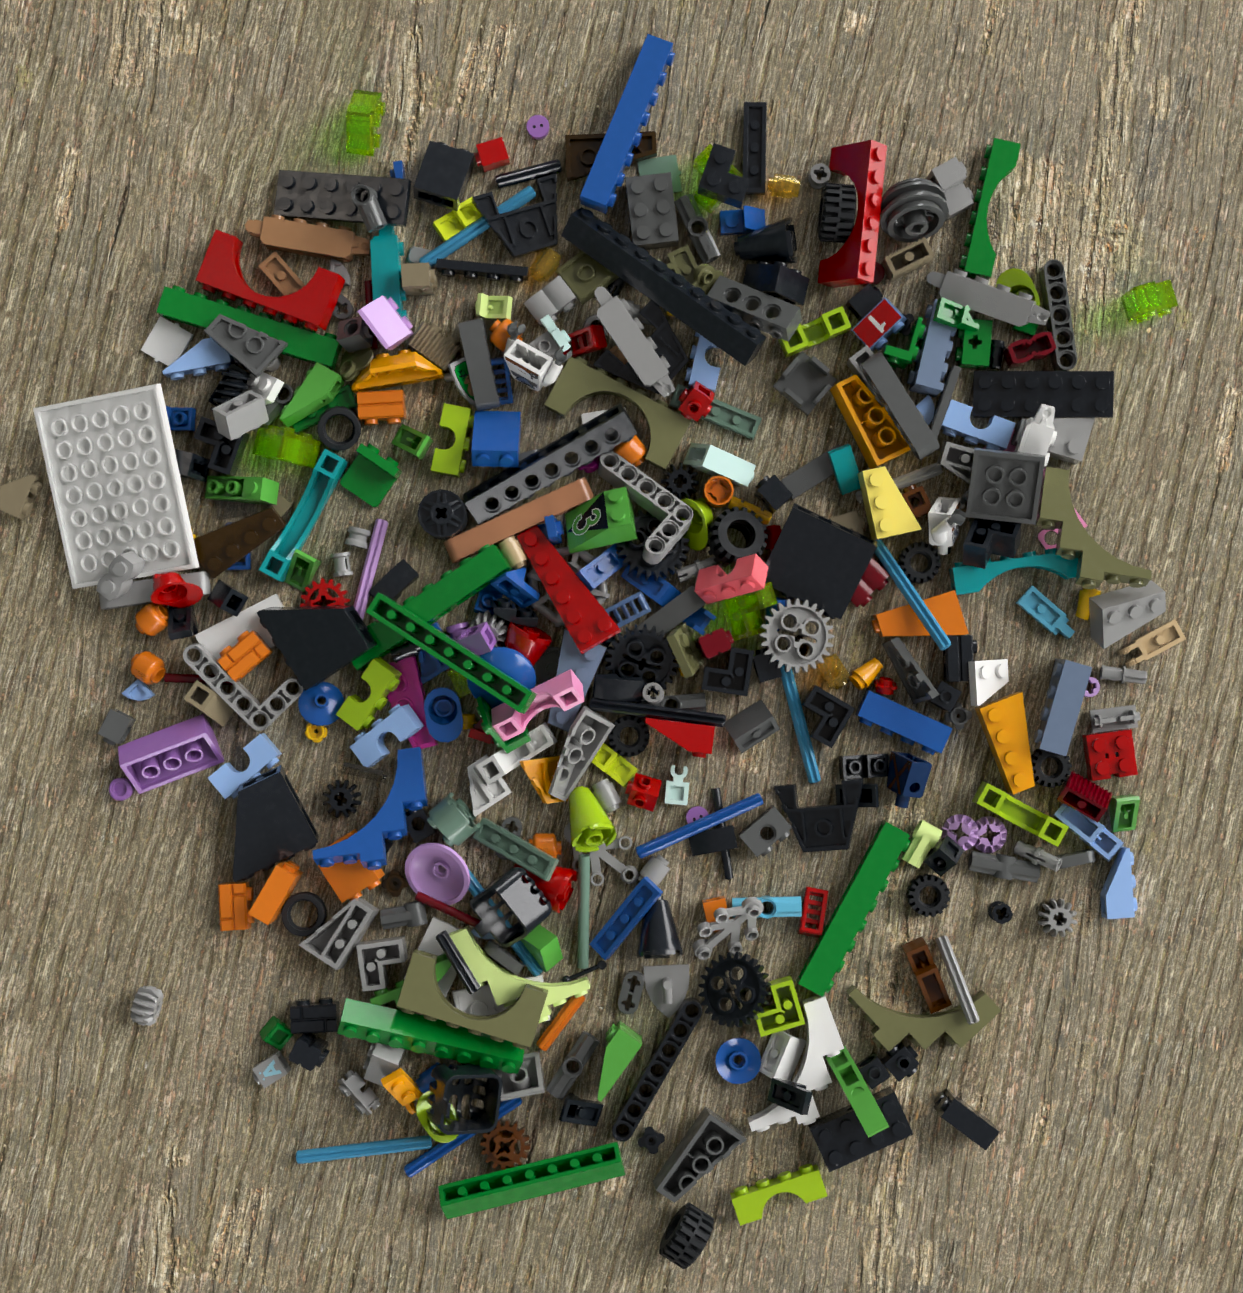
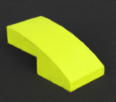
M472 197L460 203L458 211L452 210L433 222L432 226L443 242L482 217L472 203Z
M603 743L592 760L594 765L624 788L627 786L628 781H631L639 771V769L605 743Z

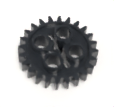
M638 510L637 517L634 515L637 539L642 544L636 545L631 540L616 544L615 550L621 551L618 553L617 558H624L622 566L630 565L628 572L631 573L636 570L637 578L641 574H645V580L648 581L650 575H653L654 580L657 581L661 574L666 579L668 572L674 575L676 572L675 568L681 569L683 565L681 562H685L687 559L685 554H688L690 548L686 545H688L690 540L683 538L687 532L675 544L673 550H670L664 557L665 560H661L658 564H649L642 556L645 542L653 533L649 527H658L662 522L648 511H646V514H643L641 510ZM668 532L664 533L666 536H672ZM650 548L653 552H659L655 548Z
M635 624L634 631L632 632L626 627L625 635L618 633L619 640L614 639L611 641L614 647H607V652L610 655H605V661L610 663L605 665V669L611 670L608 674H617L619 678L642 677L644 680L643 688L648 683L654 682L658 683L664 690H666L665 682L673 683V678L670 675H677V670L673 667H679L677 660H674L676 658L667 638H663L664 630L657 634L656 626H653L649 631L646 624H644L642 630H639L637 624ZM633 643H638L641 645V648L633 651L629 646ZM660 651L663 655L659 658H654L651 656V653ZM642 658L646 659V661H643L642 664L638 663V661H641ZM624 664H630L633 666V669L624 671L621 667ZM651 671L655 675L652 678H645L643 674ZM655 688L650 689L651 691L653 690L656 695H658V692L655 690Z
M727 952L726 957L719 955V962L711 960L713 967H705L708 972L707 976H700L705 980V983L698 984L700 988H704V992L699 993L698 996L705 998L700 1003L701 1006H708L705 1014H712L711 1020H719V1025L724 1026L727 1024V1027L733 1028L734 1024L739 1028H742L743 1023L751 1025L750 1018L758 1020L756 1013L765 1012L761 1007L762 1004L769 1005V1002L764 999L765 996L771 995L770 992L766 991V987L771 986V983L764 981L769 974L761 973L764 966L757 965V959H751V955L748 954L742 956L740 952H736L735 955ZM742 969L743 976L739 980L737 974L739 970ZM720 979H723V986L719 989L718 982ZM750 990L752 996L750 1000L747 1001L745 996L746 993ZM728 1000H731L732 1006L727 1011L726 1003Z

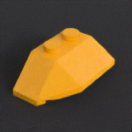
M411 349L400 350L398 355L389 356V353H382L376 355V358L372 359L369 365L362 370L352 384V391L357 394V392H368L443 379L444 373L417 352H412Z

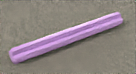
M376 519L353 605L362 620L364 619L370 596L369 591L372 588L388 527V522L383 519Z

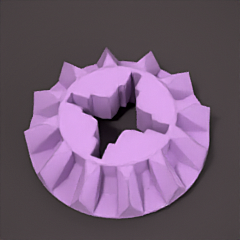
M953 815L946 820L942 827V838L948 835L964 851L972 848L978 840V827L975 821L967 815ZM961 826L962 832L969 836H961L958 840L957 834L951 830H957Z
M985 816L976 820L975 823L978 827L979 835L974 846L986 853H993L1001 849L1007 841V830L1003 822L992 816ZM987 825L990 831L998 832V834L991 837V844L988 838L980 837L987 832Z

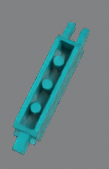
M386 225L379 230V236H374L370 240L373 301L382 295L386 296L387 299L391 297L399 307L396 310L399 315L408 318L407 310H403V301H407V295L402 288L401 256H404V242H400L398 236L395 235L394 226Z

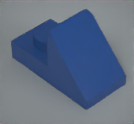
M743 206L742 210L719 211L720 235L747 234L766 226L765 209Z
M526 568L506 572L490 582L494 588L521 608L539 601L540 593L524 582Z

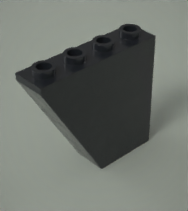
M353 605L269 607L257 612L261 625L268 630L273 644L280 649L285 663L293 670L297 682L300 686H303L305 691L317 686L378 645Z
M282 765L239 785L233 866L234 882L248 880L254 876L255 872L269 870L276 862L290 860L296 855L295 853L302 850L309 851L316 846L319 834Z

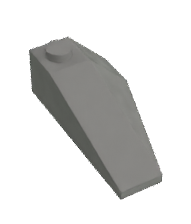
M587 706L582 708L570 727L548 791L550 795L565 802L615 726L603 715L591 710Z

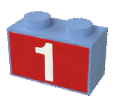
M884 297L851 330L871 351L876 349L879 351L888 343L887 338L892 333L897 334L905 326L904 322L907 319L889 299Z

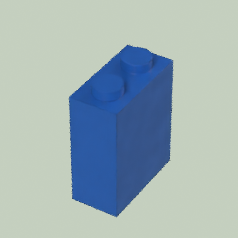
M475 411L471 448L472 466L519 467L521 412Z

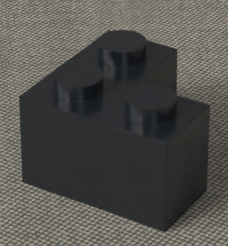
M714 143L700 180L697 194L741 209L750 180L729 173L736 150Z
M757 261V264H747L742 284L790 304L804 305L810 279L801 275L802 271L787 268L786 263L775 261L774 264Z
M201 416L194 438L214 446L208 468L228 476H235L250 435L245 433L238 439L230 440L218 433L215 421Z
M975 518L963 544V564L985 569L991 554L1014 558L1020 545L1022 523Z
M731 647L727 670L704 667L701 689L747 696L754 651Z
M812 685L801 704L820 715L809 736L829 748L833 747L855 709L816 685Z

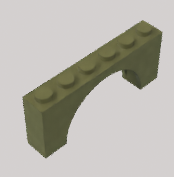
M576 356L574 359L570 357L544 404L545 408L566 418L573 407L592 396L614 395L626 399L640 410L649 427L650 447L645 461L663 471L666 470L688 430L691 420L685 418L680 410L677 409L674 412L669 409V405L660 399H657L655 402L648 398L649 394L639 388L635 391L627 387L629 384L618 377L616 380L608 377L609 373L602 368L596 367V369L589 367L588 362L583 358Z
M418 949L414 950L397 1006L401 1007L402 1012L408 1014L417 1012L423 1014V1018L430 1021L443 1020L446 1021L445 1024L453 1028L462 1026L468 1028V1032L475 1035L485 1033L491 1035L490 1038L498 1042L507 1040L513 1042L512 1045L517 1048H531L548 994L547 989L526 983L522 994L507 1009L487 1016L468 1014L454 1007L441 992L436 978V961L438 956Z

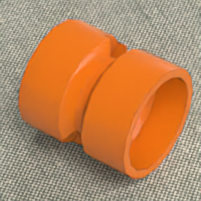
M713 476L704 486L703 498L711 507H724L733 497V484L724 476Z

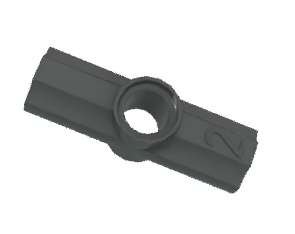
M686 194L674 201L687 230V235L692 240L702 264H708L721 257L708 229V223L703 218L693 194ZM694 225H700L704 231L697 234L691 228Z
M705 693L664 696L663 700L655 705L648 703L644 698H642V702H637L638 704L665 707L668 699H674L678 703L677 709L706 712Z
M971 851L968 860L969 871L991 874L993 877L1001 879H1018L1037 883L1040 877V864L1035 865L1032 864V861L1016 859V857L997 853L993 855Z
M583 1030L546 1088L552 1096L560 1100L564 1099L576 1078L582 1073L585 1064L600 1041L589 1032ZM571 1060H575L578 1062L579 1068L570 1070L566 1064Z

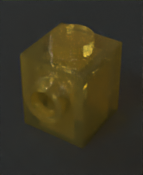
M836 653L825 658L824 663L816 664V670L829 689L835 687L837 690L848 683L846 679L850 677V674Z

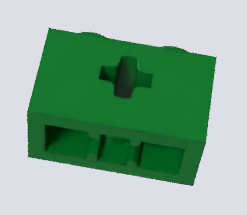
M973 319L974 323L979 324V330L976 332L957 328V338H960V346L956 347L955 361H958V367L985 370L989 367L993 321ZM972 339H974V344H977L974 349H972V344H968Z

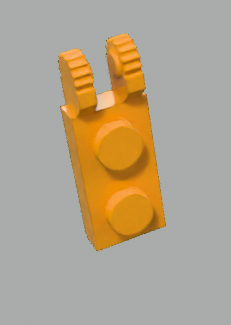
M399 1068L382 1078L383 1087L402 1106H405L411 1115L416 1113L413 1101L416 1098L419 1099L423 1093L411 1077L402 1068Z

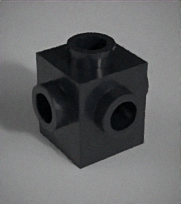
M902 1042L891 1051L887 1050V1055L881 1059L882 1063L898 1082L905 1076H912L920 1064L915 1059L919 1056L910 1045L905 1047Z

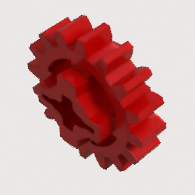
M321 578L320 584L312 581V589L305 587L308 594L301 595V598L305 599V603L300 604V607L321 606L316 604L323 602L324 597L326 600L334 602L327 606H346V603L351 602V599L344 597L348 591L340 590L342 588L341 583L334 586L333 579H330L328 584H326V580ZM329 588L333 589L339 597L330 595ZM318 591V596L314 600H311L314 593Z

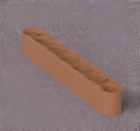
M586 477L450 538L443 542L452 564L477 554L478 550L487 544L490 546L492 544L497 545L513 535L516 536L535 525L544 523V517L554 515V517L560 516L595 496Z

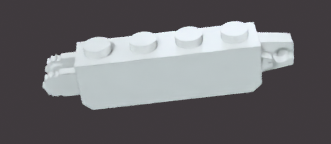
M1041 404L1035 417H1030L1024 421L1015 452L1045 455V467L1050 457V453H1047L1049 445L1054 444L1057 436V431H1054L1055 427L1053 424L1055 407Z

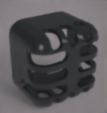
M515 867L510 869L471 899V909L480 919V922L474 929L481 938L490 932L500 945L509 947L525 938L550 915L552 911L551 902L545 898L542 890L537 888L535 881L527 875V871L523 868ZM497 893L502 900L495 906H490L488 900ZM506 904L510 911L503 917H499L497 910ZM514 914L518 922L513 927L508 928L505 922Z
M454 1063L450 1064L449 1067L445 1064H440L432 1069L431 1076L435 1081L430 1082L429 1089L434 1094L428 1096L427 1102L432 1108L427 1109L426 1112L429 1120L438 1129L447 1135L488 1133L497 1126L502 1079L490 1068L470 1063L462 1065ZM472 1078L469 1084H465V1079ZM475 1078H487V1082ZM459 1079L457 1084H452V1080ZM474 1086L484 1087L485 1095L474 1093ZM466 1094H469L468 1114L470 1120L464 1119L461 1114L462 1098ZM452 1095L457 1096V1120H452L449 1117L451 1107L449 1101ZM473 1099H480L483 1101L484 1107L472 1106L471 1102Z

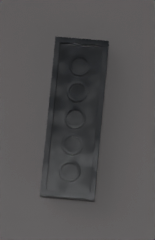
M279 170L274 214L285 218L365 224L357 205L351 199L353 187L363 184L372 187L377 192V200L388 226L406 227L412 181L403 178ZM366 190L361 193L360 198L362 202L368 198Z
M974 371L973 418H991L994 415L1001 418H1034L1041 404L1055 407L1054 418H1113L1114 371Z

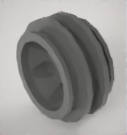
M910 178L894 184L884 193L880 212L882 230L890 237L901 242H917L922 237L927 239L936 234L943 226L949 213L944 190L932 181L923 178Z

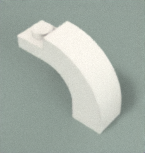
M546 722L529 732L531 741L508 754L502 749L476 765L487 785L518 767L521 760H528L558 742Z

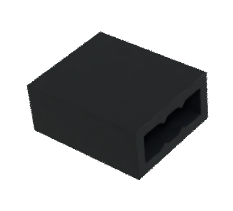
M430 141L413 186L414 199L458 211L474 166V153L463 148L450 147L443 142Z
M948 1089L944 1093L940 1092L935 1098L934 1109L941 1118L984 1150L988 1149L1000 1132L989 1119Z

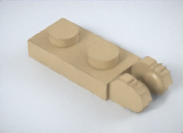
M1172 619L1133 640V643L1119 649L1120 655H1125L1135 648L1138 649L1140 655L1125 662L1128 668L1158 655L1186 640L1176 619Z

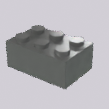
M671 172L625 177L632 243L645 250L678 246L679 237Z

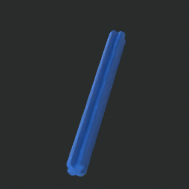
M759 793L754 794L635 848L639 858L649 856L763 804L762 797Z
M521 1097L500 1102L498 1119L521 1105ZM459 1134L456 1139L449 1143L437 1144L404 1167L405 1173L408 1177H413L476 1134Z

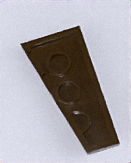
M656 131L640 132L642 133L641 141L638 147L634 146L631 152L634 154L631 164L657 157ZM606 133L565 135L567 182L589 175Z
M272 506L244 519L193 538L198 561L214 579L283 529L287 524Z

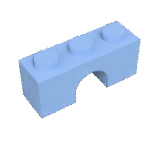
M696 332L695 336L699 337L697 346H692L690 359H694L693 367L687 368L685 381H689L688 388H691L693 383L698 381L715 393L720 368L708 364L705 359V353L711 348L719 347Z
M952 399L950 400L941 426L945 435L964 437L965 442L973 445L980 443L986 445V449L1000 451L1007 449L1016 424L1015 422L994 415L990 418L985 429H978L970 421L973 407Z
M409 704L394 706L388 711L390 715L384 720L383 718L378 719L371 725L373 729L368 733L364 731L354 738L355 743L350 748L365 769L373 767L390 754L384 743L387 732L393 733L401 742L408 740L424 727V724Z
M265 733L259 734L243 748L250 758V764L245 771L236 770L229 762L222 765L208 777L209 781L225 799L231 796L233 799L238 797L240 784L261 775L260 772L266 767L271 769L279 762L278 757L282 753Z

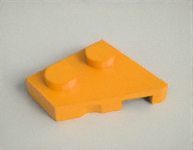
M561 755L520 761L521 767L544 804L564 802L548 793Z

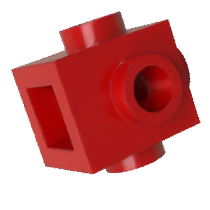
M695 381L689 390L685 388L678 398L681 414L685 418L693 419L698 422L701 416L705 418L712 409L710 404L713 402L715 393L698 381Z
M636 773L633 782L628 781L625 791V794L629 795L627 804L653 812L662 780Z

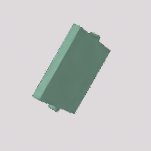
M676 155L637 162L639 176L671 172L673 193L682 192L681 171L678 169Z

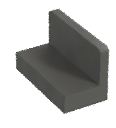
M762 700L757 701L725 723L726 730L741 753L780 730L776 720Z

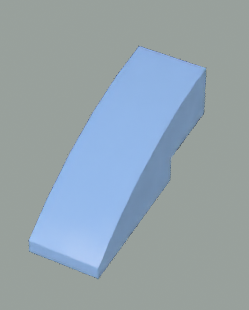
M1064 803L1054 814L1059 821L1069 826L1068 829L1108 862L1124 845V842L1108 831L1100 822L1097 823Z

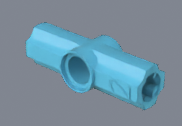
M801 896L756 897L762 903L768 901L773 904L772 911L768 913L762 912L757 918L769 919L772 917L802 916ZM748 897L732 898V907L741 906L742 902Z

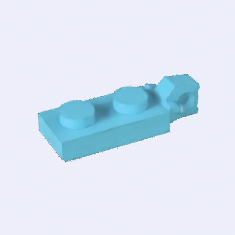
M1031 585L1016 602L1050 633L1054 635L1060 633L1066 639L1075 633L1066 624L1069 621L1066 617L1067 615L1034 586Z

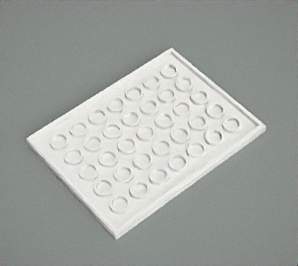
M161 384L33 408L73 589L98 585L99 580L108 573L113 559L130 551L135 552L145 560L142 572L135 578L199 567Z

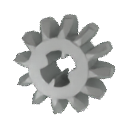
M489 610L485 611L484 614L479 612L472 619L470 627L487 622L497 640L494 646L500 647L506 640L509 625L504 624L505 619L498 618L497 614L491 615Z
M1052 898L1049 901L1050 906L1045 903L1042 904L1045 912L1038 911V915L1044 918L1040 919L1038 924L1045 925L1042 930L1043 932H1050L1052 937H1056L1058 933L1061 937H1065V929L1073 932L1070 924L1075 925L1077 921L1071 917L1076 916L1077 912L1071 910L1073 906L1071 903L1065 904L1062 898H1059L1056 903L1055 899ZM1059 914L1060 916H1062L1060 921H1055L1053 919L1054 915L1058 916Z
M143 986L138 989L131 1007L132 1012L130 1016L133 1022L143 1026H151L156 1022L162 1010V1000L164 997L162 990L156 989L153 986Z

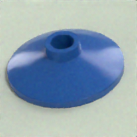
M321 682L311 689L303 690L299 696L298 708L302 717L310 724L327 726L340 718L336 714L344 703V697L335 685ZM323 698L326 700V703L320 705L317 700Z
M731 1038L719 1047L715 1058L716 1068L721 1077L730 1083H747L758 1074L761 1067V1055L756 1045L745 1038ZM735 1056H741L742 1061L740 1063L734 1062Z

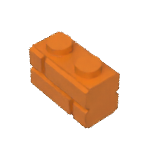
M403 390L357 392L358 420L364 422V425H378V421H387V424H400L401 420L406 419L405 392Z
M248 630L237 638L239 642L235 646L231 647L229 645L219 653L221 658L217 660L218 663L235 682L240 681L273 653V650L256 631H251L250 633Z
M249 881L218 884L220 931L246 930L251 928V923L255 922V918L248 913L250 911V901L254 899L253 887H249Z

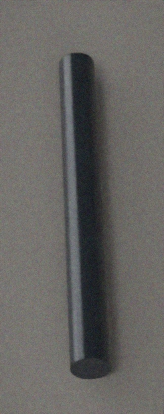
M720 787L712 788L714 812L723 809ZM725 822L718 824L717 828L726 826ZM730 850L721 851L724 878L732 879L734 876Z

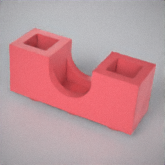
M757 554L738 558L734 569L728 575L718 564L700 569L694 592L706 604H711L762 590L765 587L768 566Z

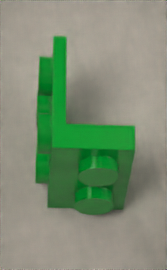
M918 317L912 324L905 350L886 345L881 353L893 370L896 367L905 369L908 364H912L913 360L916 359L919 347L915 345L918 343L919 338H922L925 325L922 324V317Z
M361 443L356 450L359 453L340 480V484L376 508L381 504L402 471L397 468L399 463L389 456L386 459L379 456L380 450L370 443L366 447Z
M482 696L477 698L478 706L476 709L479 716L483 719V722H481L482 729L487 735L491 734L498 748L502 747L508 754L531 741L526 726L523 733L504 742L492 727V708Z

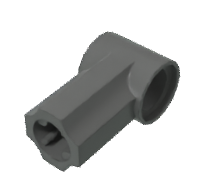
M358 184L351 190V199L357 205L368 232L371 233L384 228L388 224L378 203L377 192L372 187ZM366 190L368 198L362 202L360 198L361 193Z
M284 383L274 403L266 405L269 421L265 424L269 427L281 415L284 406L288 405L292 400L295 391L293 387ZM283 389H288L290 393L286 400L280 399V392Z
M419 901L380 910L383 930L401 926L415 927L428 923L425 904Z

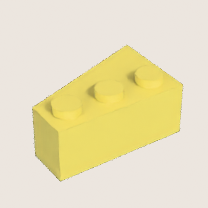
M885 466L858 473L870 534L873 540L916 532L922 529Z

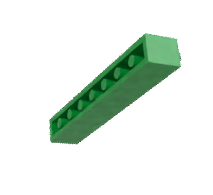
M173 285L172 288L164 286L156 312L161 317L205 330L221 314L245 324L246 327L266 333L277 340L287 342L288 346L280 354L312 364L318 362L331 370H335L342 348L341 344L336 340V335L325 332L323 336L304 326L302 329L294 327L293 323L281 319V322L272 320L273 316L266 313L252 314L250 313L251 309L238 305L236 309L230 307L228 302L221 299H216L214 302L207 300L208 296L198 292H194V295L185 293L186 289Z
M487 544L478 550L479 554L472 559L468 557L461 561L459 568L453 572L449 570L442 574L440 581L423 587L421 594L404 600L402 602L403 607L431 625L490 585L491 580L509 572L512 568L496 545L492 544L490 546ZM372 622L366 627L378 645L354 660L352 664L356 670L364 671L373 659L383 658L390 653V649L402 645L408 639L382 622Z
M378 592L366 610L368 614L519 713L525 714L537 696L535 692L388 596Z
M884 820L882 821L829 918L822 936L816 942L796 981L799 985L823 997L825 992L827 994L830 992L834 984L832 978L836 972L840 973L845 964L843 960L847 952L850 953L856 943L854 938L857 932L861 933L867 923L864 919L868 912L872 913L878 903L875 900L879 892L883 893L889 882L887 880L889 873L897 869L900 862L898 857L901 851L905 852L911 842L908 839L910 837L908 833Z
M349 998L345 999L337 1034L344 1035L347 1038H358L370 1043L389 1045L392 1048H403L412 1050L415 1053L434 1055L437 1058H447L460 1063L480 1065L484 1068L497 1069L505 1073L518 1074L523 1063L525 1049L513 1046V1042L507 1040L498 1042L490 1038L491 1035L485 1033L475 1035L468 1032V1028L462 1026L453 1028L445 1024L446 1021L439 1019L437 1021H430L423 1018L424 1015L408 1014L389 1007Z
M613 1142L438 1186L440 1205L446 1218L450 1219L624 1176L626 1173L618 1142Z

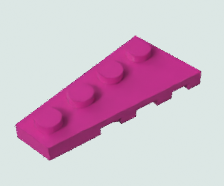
M416 657L406 658L398 663H389L402 673L398 679L400 680L398 687L387 695L391 708L398 704L400 706L409 704L424 724L422 729L408 739L413 748L420 747L421 749L438 745L437 740L429 734L424 711L426 696Z

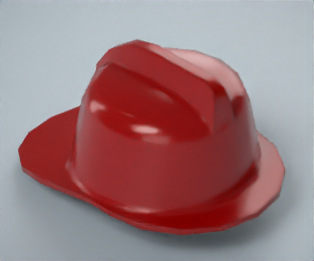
M169 572L153 576V592L150 599L155 604L183 608L196 604L203 596V590L199 586L186 583L178 573Z

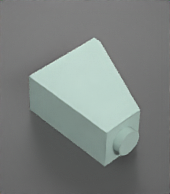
M699 443L690 444L683 462L686 466L690 465L692 468L712 476H724L731 483L746 487L753 480L756 465L713 445Z

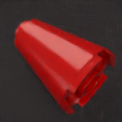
M510 622L504 647L520 652L534 666L550 646L552 640L550 635L537 627L530 628Z
M515 864L514 867H513V868H515V867L523 868V867L519 866L518 864ZM556 866L550 880L545 881L526 870L527 875L535 881L537 888L542 890L545 898L551 902L552 910L559 914L560 910L565 908L574 889L571 888L572 881L577 882L578 872L574 869Z

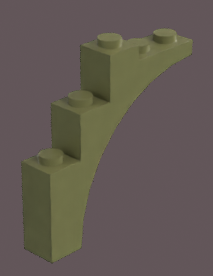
M1046 467L1043 472L1036 526H1042L1045 530L1058 529L1055 555H1060L1062 558L1069 560L1078 558L1075 584L1082 585L1085 589L1099 588L1103 580H1106L1109 584L1126 583L1134 588L1146 587L1151 580L1152 570L1133 566L1114 557L1087 533L1079 521L1071 501L1069 470Z
M854 985L847 990V993L850 995L847 1000L856 1009L859 1007L865 1012L863 1017L871 1026L876 1024L871 1030L874 1035L872 1038L873 1042L880 1049L885 1047L888 1051H891L909 1033L910 1035L907 1038L916 1047L921 1045L926 1050L945 1031L946 1033L943 1036L952 1046L957 1043L962 1048L1001 1012V1009L982 990L972 997L979 1016V1022L971 1025L967 1023L961 1005L932 1014H912L898 1012L881 1006L866 997Z

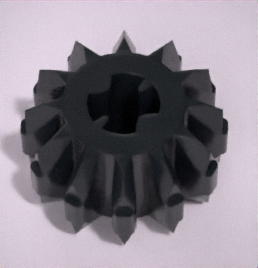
M681 462L678 465V470H676L673 464L670 465L672 474L664 470V476L669 479L660 480L661 484H668L664 488L668 491L671 490L670 493L673 495L677 494V498L680 500L682 494L685 498L690 499L687 491L696 494L697 490L691 486L699 485V481L692 480L698 475L697 472L689 474L692 468L690 465L687 466L686 470H682L683 463ZM678 477H683L682 481L686 480V484H683L682 488H678L677 484L674 485L673 481H676Z
M339 779L335 780V786L332 784L327 786L331 793L323 792V796L329 798V800L323 802V805L330 804L331 807L327 812L330 814L336 810V818H339L342 812L345 818L349 817V810L352 813H356L357 809L354 805H361L362 803L360 800L355 799V797L361 796L362 793L353 792L357 788L356 784L348 788L349 780L347 779L343 782V786ZM344 793L347 801L340 804L341 801L337 799V796Z

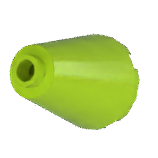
M583 786L574 788L569 796L572 846L578 852L587 853L599 850L598 846L604 843L606 846L610 845L617 835L612 822L589 788Z

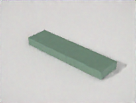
M678 384L669 406L679 410L680 401L678 398L685 388L688 390L690 388ZM713 399V402L710 404L712 409L705 418L703 416L700 418L751 440L754 439L762 418L717 399Z
M481 819V827L475 832L473 839L543 880H550L559 862L558 859L489 819Z

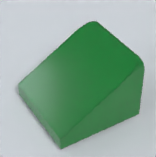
M272 1016L259 1032L263 1041L278 1050H281L294 1035L291 1034V1029L275 1016Z

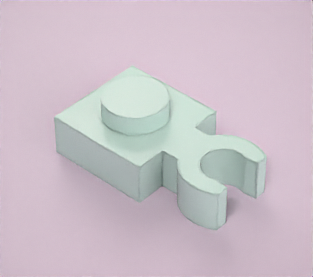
M549 314L540 319L559 348L564 345L562 352L568 350L571 347L568 343L571 339L564 329L560 331Z
M672 765L670 773L673 776V781L666 780L664 803L687 806L689 782H683V778L686 777L688 768L684 766L683 773L676 774L675 765Z

